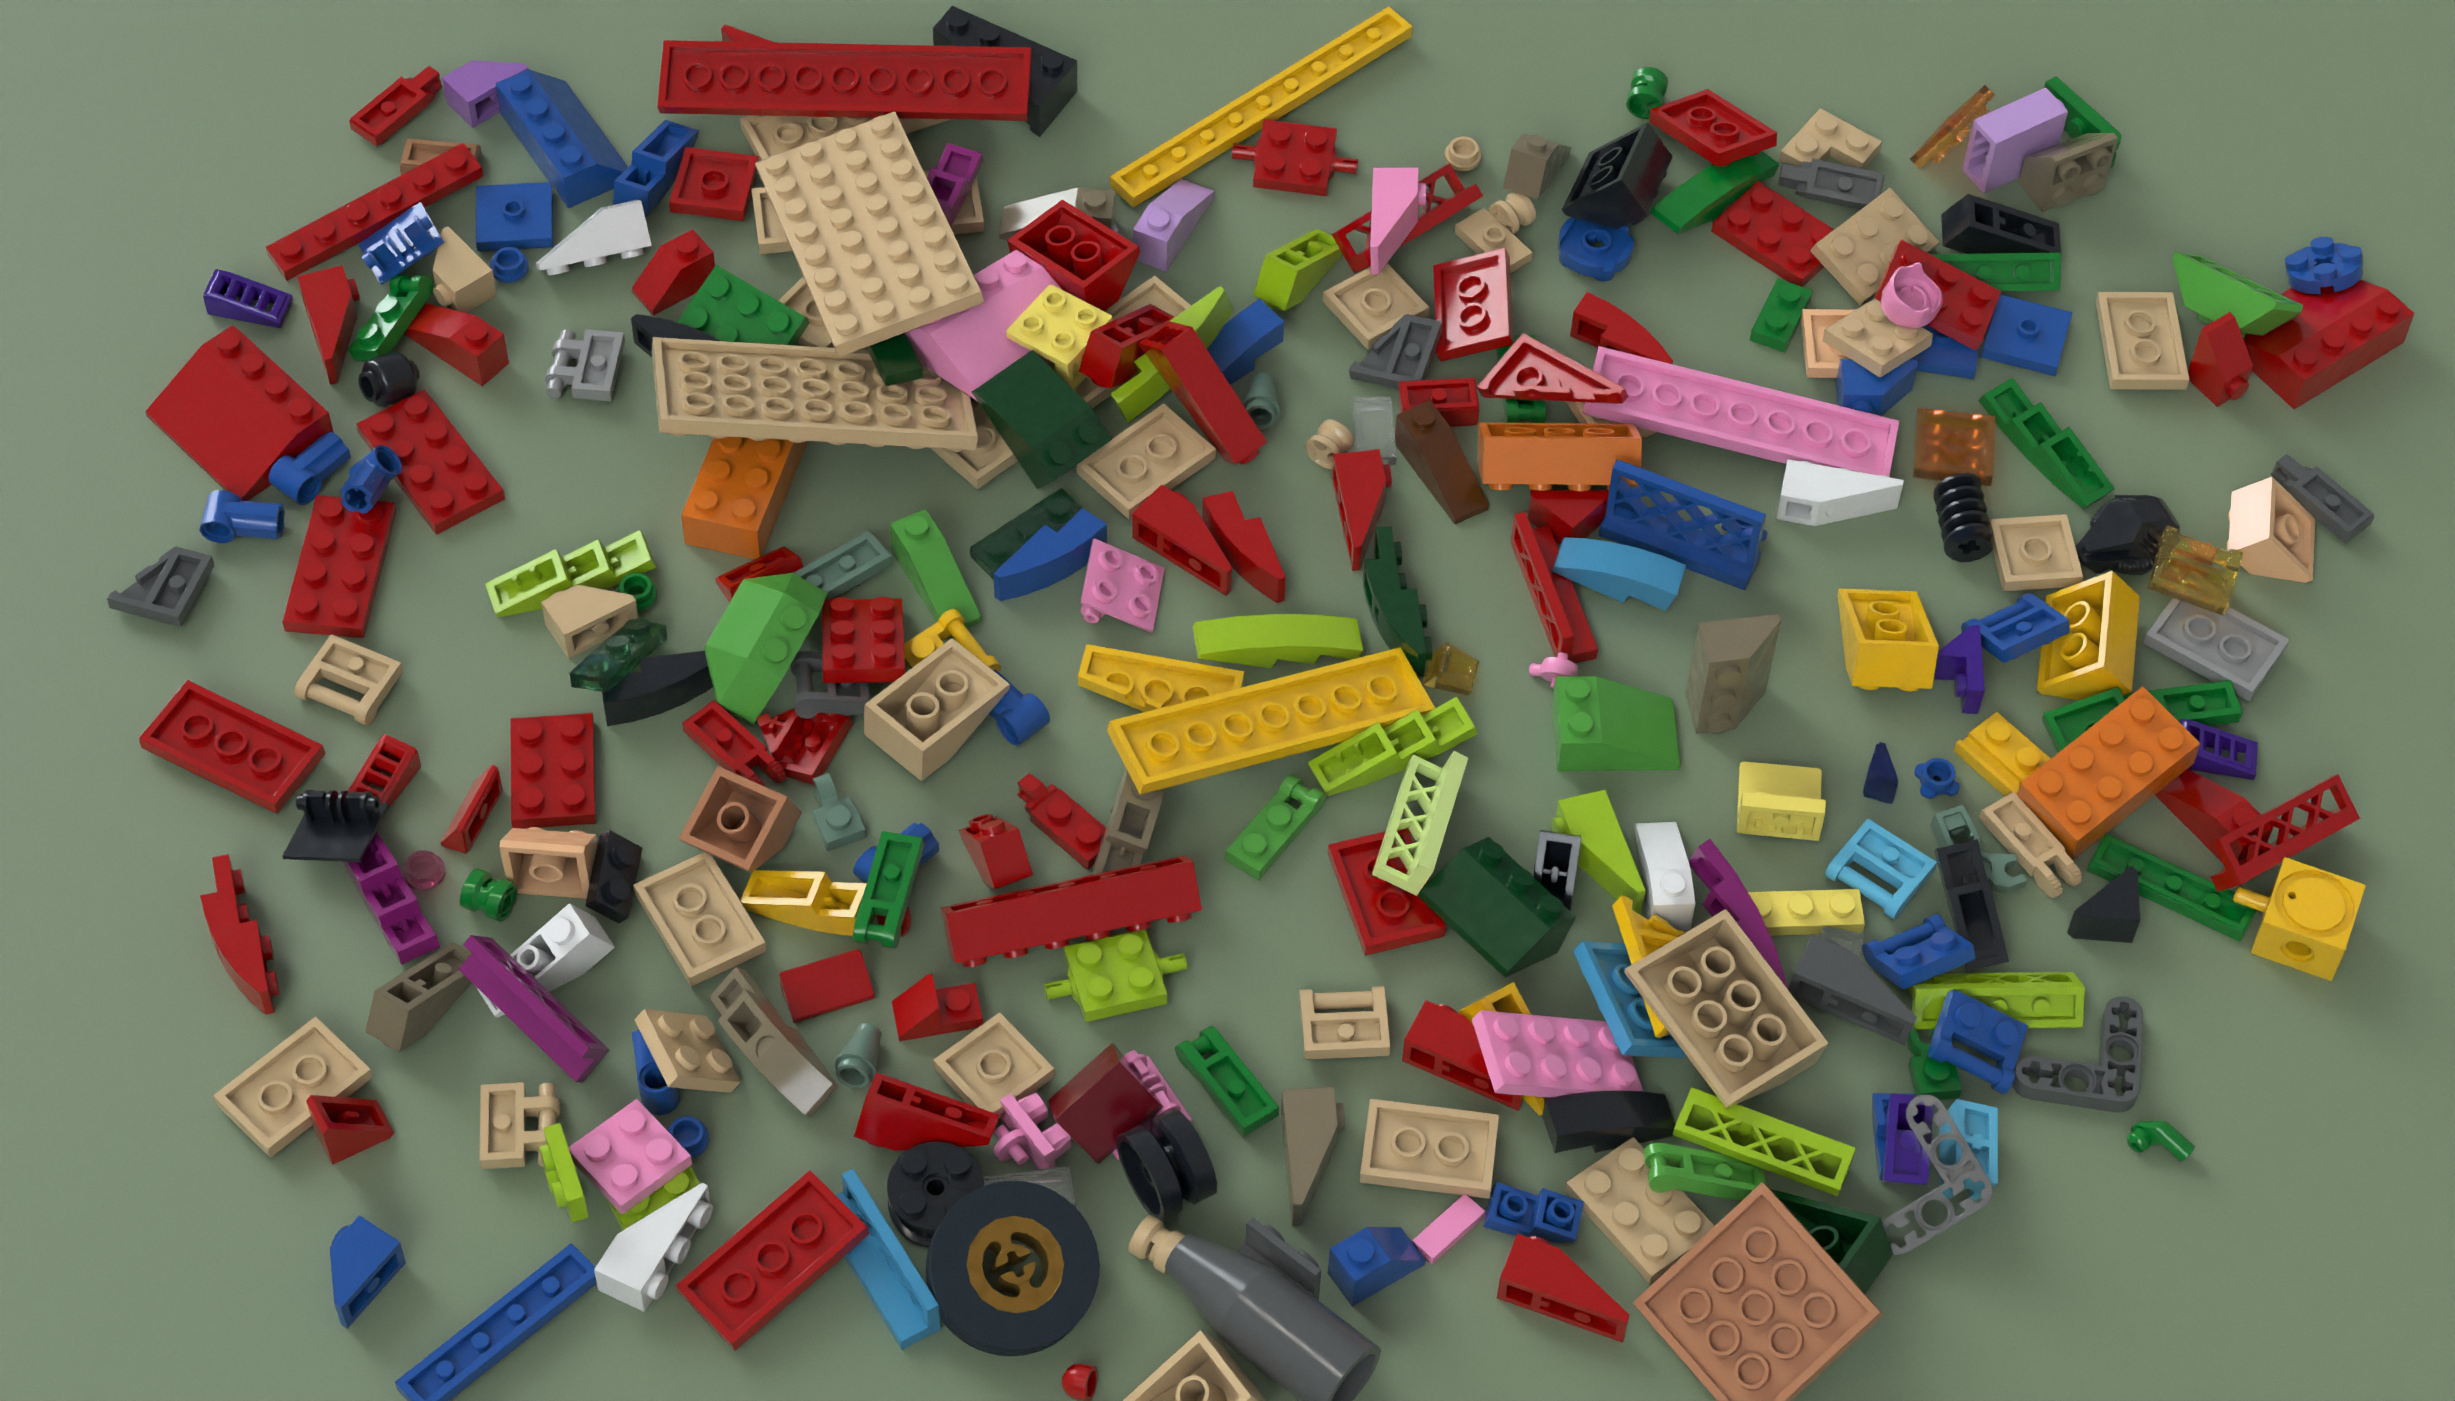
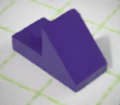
M1971 625L1939 650L1936 661L1934 679L1954 680V696L1961 697L1962 713L1978 714L1985 692L1980 625Z
M1890 1093L1883 1139L1886 1141L1882 1181L1928 1185L1930 1158L1909 1126L1906 1118V1109L1909 1102L1917 1097L1915 1095ZM1920 1102L1916 1105L1918 1113L1913 1118L1917 1124L1925 1122L1932 1131L1934 1105L1926 1106L1924 1102ZM1932 1133L1924 1135L1928 1144H1931Z

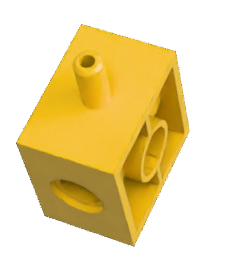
M2284 857L2269 897L2242 887H2238L2234 894L2233 901L2235 903L2264 912L2250 953L2332 981L2345 953L2366 885Z

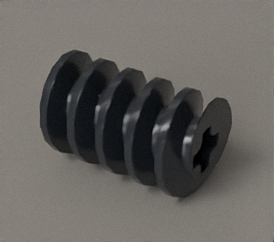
M1960 473L1947 477L1936 486L1933 493L1945 553L1949 558L1958 562L1979 560L1993 550L1992 544L1989 542L1993 534L1989 527V517L1986 514L1987 506L1981 489L1982 483L1975 474Z

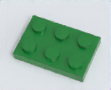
M715 265L677 321V323L705 332L720 341L795 346L810 324L805 316Z

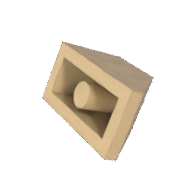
M449 226L442 229L441 237L444 243L438 246L433 266L436 286L433 288V293L437 301L444 308L449 306L452 310L468 313L497 295L493 270Z
M575 585L565 591L556 592L550 598L541 602L545 626L568 659L639 625L636 600L630 594Z

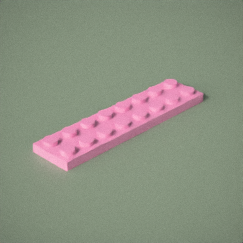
M1598 347L1592 371L1624 387L1628 398L1623 404L1585 402L1583 414L1623 424H1634L1639 428L1784 464L1787 463V459L1835 468H1846L1851 471L1873 475L1890 476L1899 420L1617 350Z

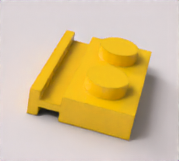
M1995 712L1970 731L1965 739L1958 740L1953 751L2003 796H2007L2012 792H2015L2018 796L2020 783L2051 759L1998 712Z

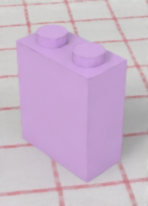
M2045 87L1974 119L1962 168L1963 172L1983 194L2018 179L2024 157L2060 144L2068 114L2064 104L2059 99H2056Z

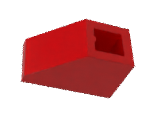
M984 814L969 821L970 826L959 830L961 839L983 882L988 886L997 889L1033 875L1019 828L998 816L993 817L992 814Z

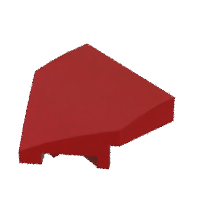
M795 707L771 718L769 713L756 717L772 757L782 766L787 777L815 785L813 778L824 774L853 725L850 716L836 713H817L812 718H801L796 714Z

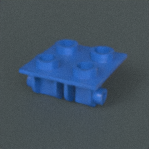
M419 202L358 245L364 254L362 259L369 269H372L377 280L382 285L394 276L401 274L407 267L422 257L433 253L444 241L423 204Z

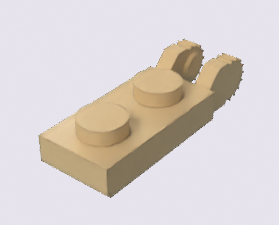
M2015 792L2008 794L1981 810L1979 815L1980 821L2010 854H2015L2017 862L2030 876L2034 875L2037 886L2045 892V895L2052 899L2061 895L2063 889L2060 880L2057 879V876L2048 867L2054 864L2056 872L2061 879H2064L2065 883L2071 887L2083 881L2080 868L2065 852L2066 848Z

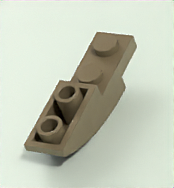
M1126 767L1124 768L1111 807V816L1091 875L1140 865L1143 854L1146 852L1151 839L1165 788L1140 795Z
M736 966L709 997L722 1015L718 1022L769 1082L804 1115L811 1117L838 1085L799 1031L784 1023L750 974Z

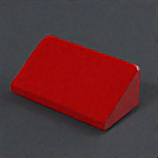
M1475 378L1400 381L1398 383L1400 413L1430 400L1450 427L1474 426L1478 424L1480 407Z
M783 546L718 576L715 581L730 603L743 579L794 573L803 568V564L798 555Z
M491 765L473 782L440 842L441 846L464 854L471 850L503 791L498 766Z
M860 949L786 970L779 974L781 991L793 1023L875 999Z

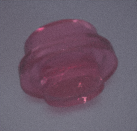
M427 850L414 852L408 857L403 866L404 880L410 888L418 891H428L436 888L442 883L446 874L442 859Z

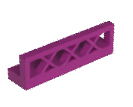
M470 935L463 946L471 952V955L458 970L575 1082L583 1083L609 1052V1049L493 938Z

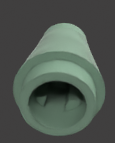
M1259 373L1252 378L1243 403L1258 429L1272 426L1280 415L1275 380L1267 373Z
M868 1023L860 1024L835 1060L836 1076L844 1085L852 1088H863L874 1079L882 1036L881 1031L876 1026Z

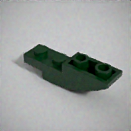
M1392 526L1376 527L1374 542L1375 559L1364 560L1363 588L1371 617L1389 649L1401 647L1417 677H1424L1425 662L1432 660L1431 637H1424L1423 628H1427L1428 624L1426 604H1419L1417 589H1407L1405 573H1398L1397 565H1402V548L1400 541L1394 542Z

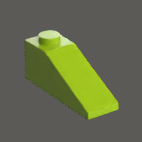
M1316 228L1266 254L1253 295L1264 300L1268 307L1279 311H1286L1301 303L1343 255L1333 236Z
M1606 790L1558 800L1556 817L1551 819L1552 831L1581 835L1577 865L1616 900L1621 896H1626L1633 900L1632 910L1640 914L1646 890Z

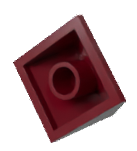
M1113 1043L1048 1100L1054 1120L1098 1164L1117 1149V1136L1138 1125L1142 1126L1164 1107Z

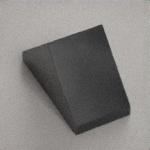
M1540 830L1533 877L1571 911L1581 835Z
M2130 866L2074 911L2067 934L2073 939L2132 943L2140 923L2138 871L2133 866Z

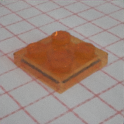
M1983 85L1940 125L1910 157V160L1919 169L1929 160H1932L1935 164L1939 162L1951 150L1948 144L1953 148L1956 147L1970 133L1968 131L1971 128L1969 123L1973 126L1974 119L1990 111L1985 105L1995 94L1986 85Z
M1918 408L1915 417L1913 478L1943 481L1945 478L1955 474L1970 473L1978 476L1982 485L1991 486L1994 466L1995 416Z

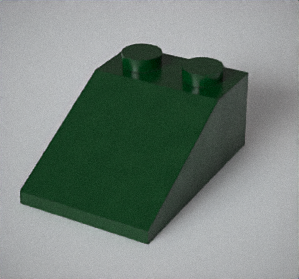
M1031 350L972 391V394L1037 489L1056 480L1112 440V437L1091 406L1034 350Z
M1771 1189L1866 1294L1893 1255L1881 1217Z

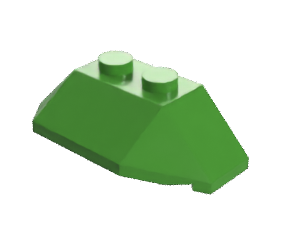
M2174 252L2172 259L2184 305L2199 313L2197 319L2204 323L2210 324L2230 312L2235 316L2244 339L2246 334L2262 336L2297 318L2302 311V304L2272 291L2202 255Z
M795 573L743 579L704 646L710 677L715 690V700L720 706L750 726L754 725L757 720L756 717H759L777 689L812 628L828 593Z

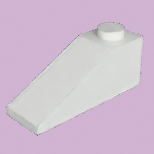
M1635 823L1641 880L1646 890L1644 896L1646 917L1649 919L1653 914H1656L1666 920L1673 928L1689 931L1696 903L1691 868L1677 823Z

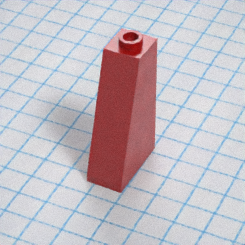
M1168 321L1138 343L1224 461L1235 465L1238 463L1243 465L1253 460L1260 453L1258 449L1267 441L1193 327Z

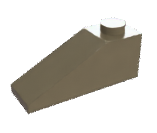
M1522 134L1511 149L1503 188L1539 199L1570 155L1572 147L1547 140L1538 135Z
M1077 187L1006 205L1003 208L999 239L1008 240L1062 199L1114 231L1115 190Z
M452 942L376 989L365 1032L398 1052L424 1037L472 983L458 970L471 955V952Z
M1334 1087L1282 1090L1281 1120L1292 1226L1302 1225L1336 1148L1338 1129H1345L1344 1104L1336 1103Z

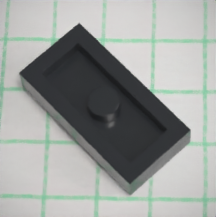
M611 830L599 836L585 904L586 907L617 923H621L629 918L634 894L633 884L636 883L642 847Z

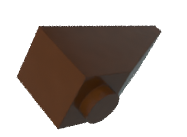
M1429 400L1397 414L1395 446L1452 522L1458 524L1487 511L1489 507L1488 502L1451 427L1433 403Z

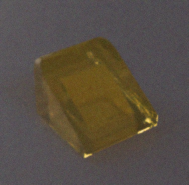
M1446 642L1432 652V660L1428 661L1423 684L1434 689L1469 695L1472 691L1479 661Z

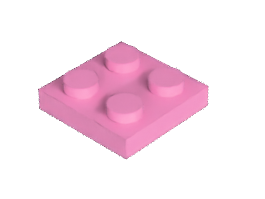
M635 1099L568 1147L573 1163L621 1215L692 1165L691 1155L638 1099Z

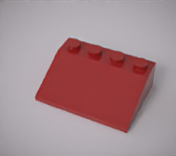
M2359 280L2353 286L2334 292L2333 286L2320 287L2321 294H2307L2290 288L2281 295L2303 305L2298 317L2262 336L2246 334L2243 340L2253 364L2252 372L2295 410L2403 344L2415 313L2388 289L2363 280Z
M234 325L201 345L145 411L146 416L223 489L236 494L242 501H249L271 486L269 473L273 465L280 458L286 455H291L295 458L324 433L333 432L329 412Z

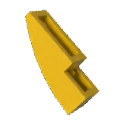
M754 870L740 902L745 910L776 921L818 932L853 936L854 925L866 883L831 882L825 872Z

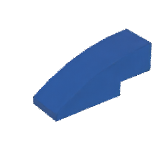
M664 120L632 151L631 165L614 181L613 205L640 200L642 201L645 217H647L660 203L676 180L685 147H694L699 130Z
M1258 299L1223 326L1207 350L1230 385L1254 370L1255 359L1283 342L1284 321L1264 302Z
M1082 508L1058 532L1044 525L994 573V597L999 601L1021 597L1049 587L1080 570L1088 564L1092 540L1095 538L1107 543V524Z

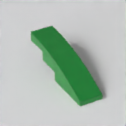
M1761 151L1757 155L1733 161L1727 166L1717 167L1711 164L1652 208L1650 214L1677 234L1717 219L1724 212L1727 204L1738 200L1757 181H1763L1775 176L1779 163Z
M2013 377L1985 393L1978 400L2002 432L2028 461L2082 509L2100 500L2115 489L2072 429L2067 427L2062 431L2041 402L2033 406Z

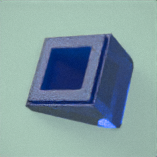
M1879 742V744H1876L1869 766L1863 794L1864 797L1892 804L1898 786V778L1886 744Z

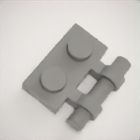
M586 329L582 341L575 340L576 335L573 331L562 330L559 339L554 342L552 349L553 365L547 369L545 377L547 384L546 395L551 398H559L562 389L567 385H571L573 398L611 401L625 346L624 332ZM573 359H578L577 367H569V362Z

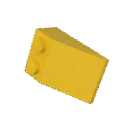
M1838 588L1837 596L1845 666L1852 686H1858L1865 690L1892 687L1909 692L1917 691L1919 688L1932 689L1939 645L1917 591Z

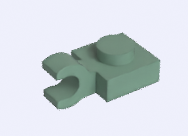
M829 773L813 778L817 788L814 789V794L820 807L812 810V819L826 850L830 851L865 839L866 829L852 798L848 797L839 801Z

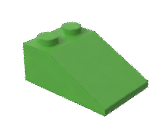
M1555 676L1551 706L1557 771L1679 770L1680 760L1673 698L1598 676Z

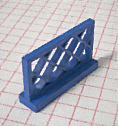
M1617 459L1612 469L1606 514L1600 525L1599 536L1619 544L1663 555L1685 564L1686 569L1746 590L1760 561L1761 552H1759L1766 514ZM1622 477L1635 481L1640 487L1632 489ZM1660 492L1673 495L1676 501L1668 502ZM1648 496L1656 506L1648 508L1640 497ZM1697 506L1709 508L1713 514L1705 516ZM1685 509L1693 520L1684 521L1677 511ZM1738 519L1752 524L1753 528L1742 530L1735 520ZM1722 523L1730 533L1721 535L1714 525Z

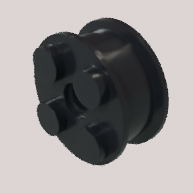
M927 1142L914 1146L904 1152L893 1164L887 1180L889 1215L898 1232L915 1244L929 1247L935 1231L950 1209L964 1196L984 1186L983 1173L977 1161L961 1147L945 1142Z

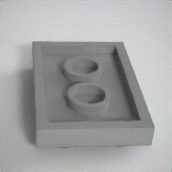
M2183 583L2147 632L2143 644L2213 682L2231 680L2235 694L2250 701L2286 651L2290 639Z

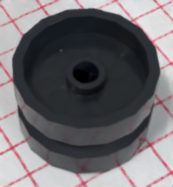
M1172 1108L1154 1117L1151 1120L1150 1130L1138 1125L1117 1136L1116 1147L1125 1175L1135 1195L1150 1215L1163 1221L1183 1210V1199L1195 1205L1217 1193V1179L1209 1154L1193 1125L1181 1111Z

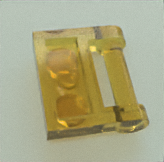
M2167 525L2159 541V549L2147 589L2223 616L2229 607L2243 552L2232 548L2229 551L2179 534V529ZM2176 549L2223 566L2222 570L2176 554L2173 551Z

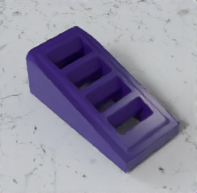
M215 269L204 291L203 299L207 314L281 328L292 304L293 296L234 273ZM237 297H242L240 301L236 300ZM253 300H258L255 307L251 306ZM268 303H274L271 312L265 311Z
M2180 719L2179 722L2200 742L2195 762L2188 768L2189 770L2251 780L2255 779L2258 742L2199 722ZM2206 747L2213 748V753L2206 751ZM2222 750L2229 751L2228 758L2221 756ZM2237 752L2245 753V764L2237 761Z

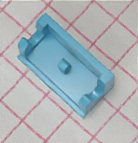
M1956 1099L1948 1109V1113L1988 1176L1992 1187H1995L1998 1184V1108ZM1947 1122L1939 1128V1135L1952 1131ZM1946 1139L1939 1143V1161L1941 1163L1953 1165L1960 1161L1962 1148L1957 1141ZM1939 1175V1186L1944 1184V1181ZM1970 1178L1963 1181L1965 1189H1970L1969 1198L1975 1201L1982 1197L1980 1192L1985 1188L1982 1181L1974 1183ZM1952 1188L1942 1192L1948 1199L1954 1196Z

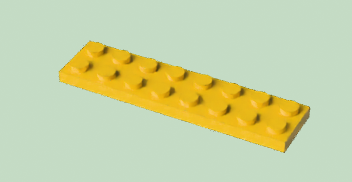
M1399 647L1109 721L1107 732L1141 795L1344 742L1378 722L1382 728H1385L1417 709L1423 716L1435 709L1404 652Z

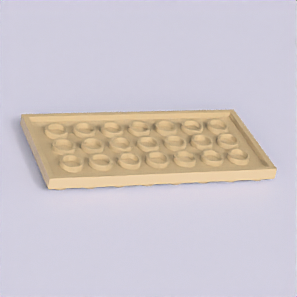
M896 112L878 116L868 122L843 129L833 135L805 143L803 146L781 154L772 155L765 160L755 163L838 357L984 303L981 290Z
M653 337L652 360L659 433H669L673 436H685L687 434L708 435L718 439L726 438L727 436L747 437L756 441L783 439L794 443L820 441L833 445L856 443L867 444L872 447L892 445L906 446L910 449H923L924 447L945 448L954 452L976 450L978 434L970 396L922 364L923 378L885 386L867 350H857L838 357L835 348Z

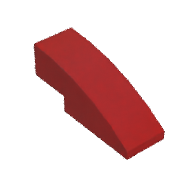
M1586 292L1573 311L1571 337L1596 348L1600 346L1673 364V360L1666 350L1647 329L1608 301Z
M1233 490L1204 497L1202 519L1232 568L1256 590L1276 603L1283 602L1286 577L1261 517L1245 520Z

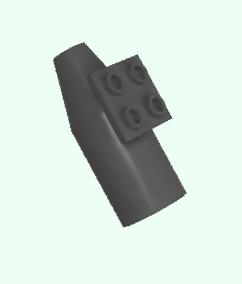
M1252 1217L1246 1223V1241L1237 1252L1190 1233L1175 1246L1166 1261L1165 1268L1220 1340L1299 1401H1353L1371 1377L1380 1358V1347L1319 1302L1321 1269L1318 1263L1308 1253L1304 1251L1297 1252L1288 1245L1282 1235L1272 1226H1263Z

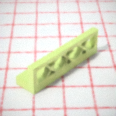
M1453 751L1443 768L1414 754L1411 756L1372 875L1416 896L1419 894L1434 871L1468 757ZM1418 772L1436 781L1435 785L1423 788L1415 773ZM1417 800L1425 814L1414 817L1406 803ZM1408 828L1416 843L1405 845L1397 831ZM1399 857L1407 869V874L1387 866V860Z

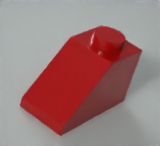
M691 229L659 247L633 285L632 293L654 316L698 292L715 267L714 252Z
M2232 313L2225 314L2201 329L2188 369L2189 381L2216 407L2230 399L2237 400L2247 391L2249 387L2248 380L2253 368L2238 323Z

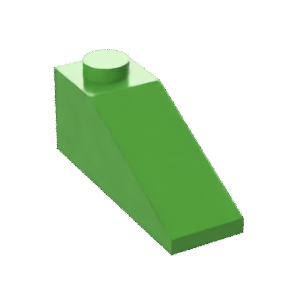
M921 510L890 523L892 554L935 621L938 622L941 615L946 611L957 609L965 619L964 625L966 628L982 622L981 615L946 540L927 510Z

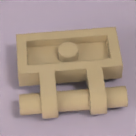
M524 1082L480 1085L479 1162L481 1169L525 1167L526 1151L538 1152V1164L544 1167L539 1150L540 1146L546 1145L543 1128L556 1124V1118L560 1116V1100L556 1098V1086L554 1084H541L539 1086V1096L526 1097ZM526 1117L538 1118V1130L526 1131Z

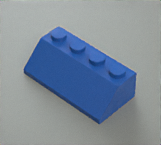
M528 69L495 83L500 114L547 180L552 182V187L567 208L614 189V181L628 166L566 81Z

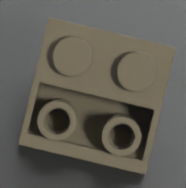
M2087 133L2024 157L2018 183L2042 212L2054 207L2065 206L2070 201L2085 195L2096 194L2105 187L2118 137L2114 133Z

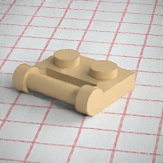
M331 634L297 681L294 695L304 701L313 699L354 716L356 722L369 726L376 717L378 707L402 675V663ZM322 678L362 693L364 697L361 701L321 686L318 683Z
M1384 986L1371 987V991L1313 993L1312 989L1299 990L1304 1060L1390 1056V1038ZM1371 1008L1372 1010L1360 1012L1314 1013V1010Z

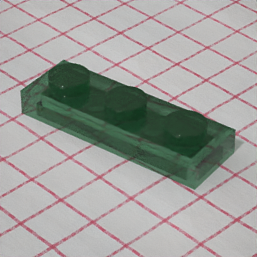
M1061 488L970 547V557L994 580V573L1044 525L1058 532L1083 507Z
M644 618L627 621L623 627L606 639L601 646L585 657L580 664L569 672L571 687L607 693L640 664V658H647L668 639L666 625L651 623Z

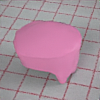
M1920 262L1908 267H1899L1883 289L1881 297V308L1891 322L1906 328H1920L1929 324L1936 317L1943 303V295L1940 288L1924 273Z

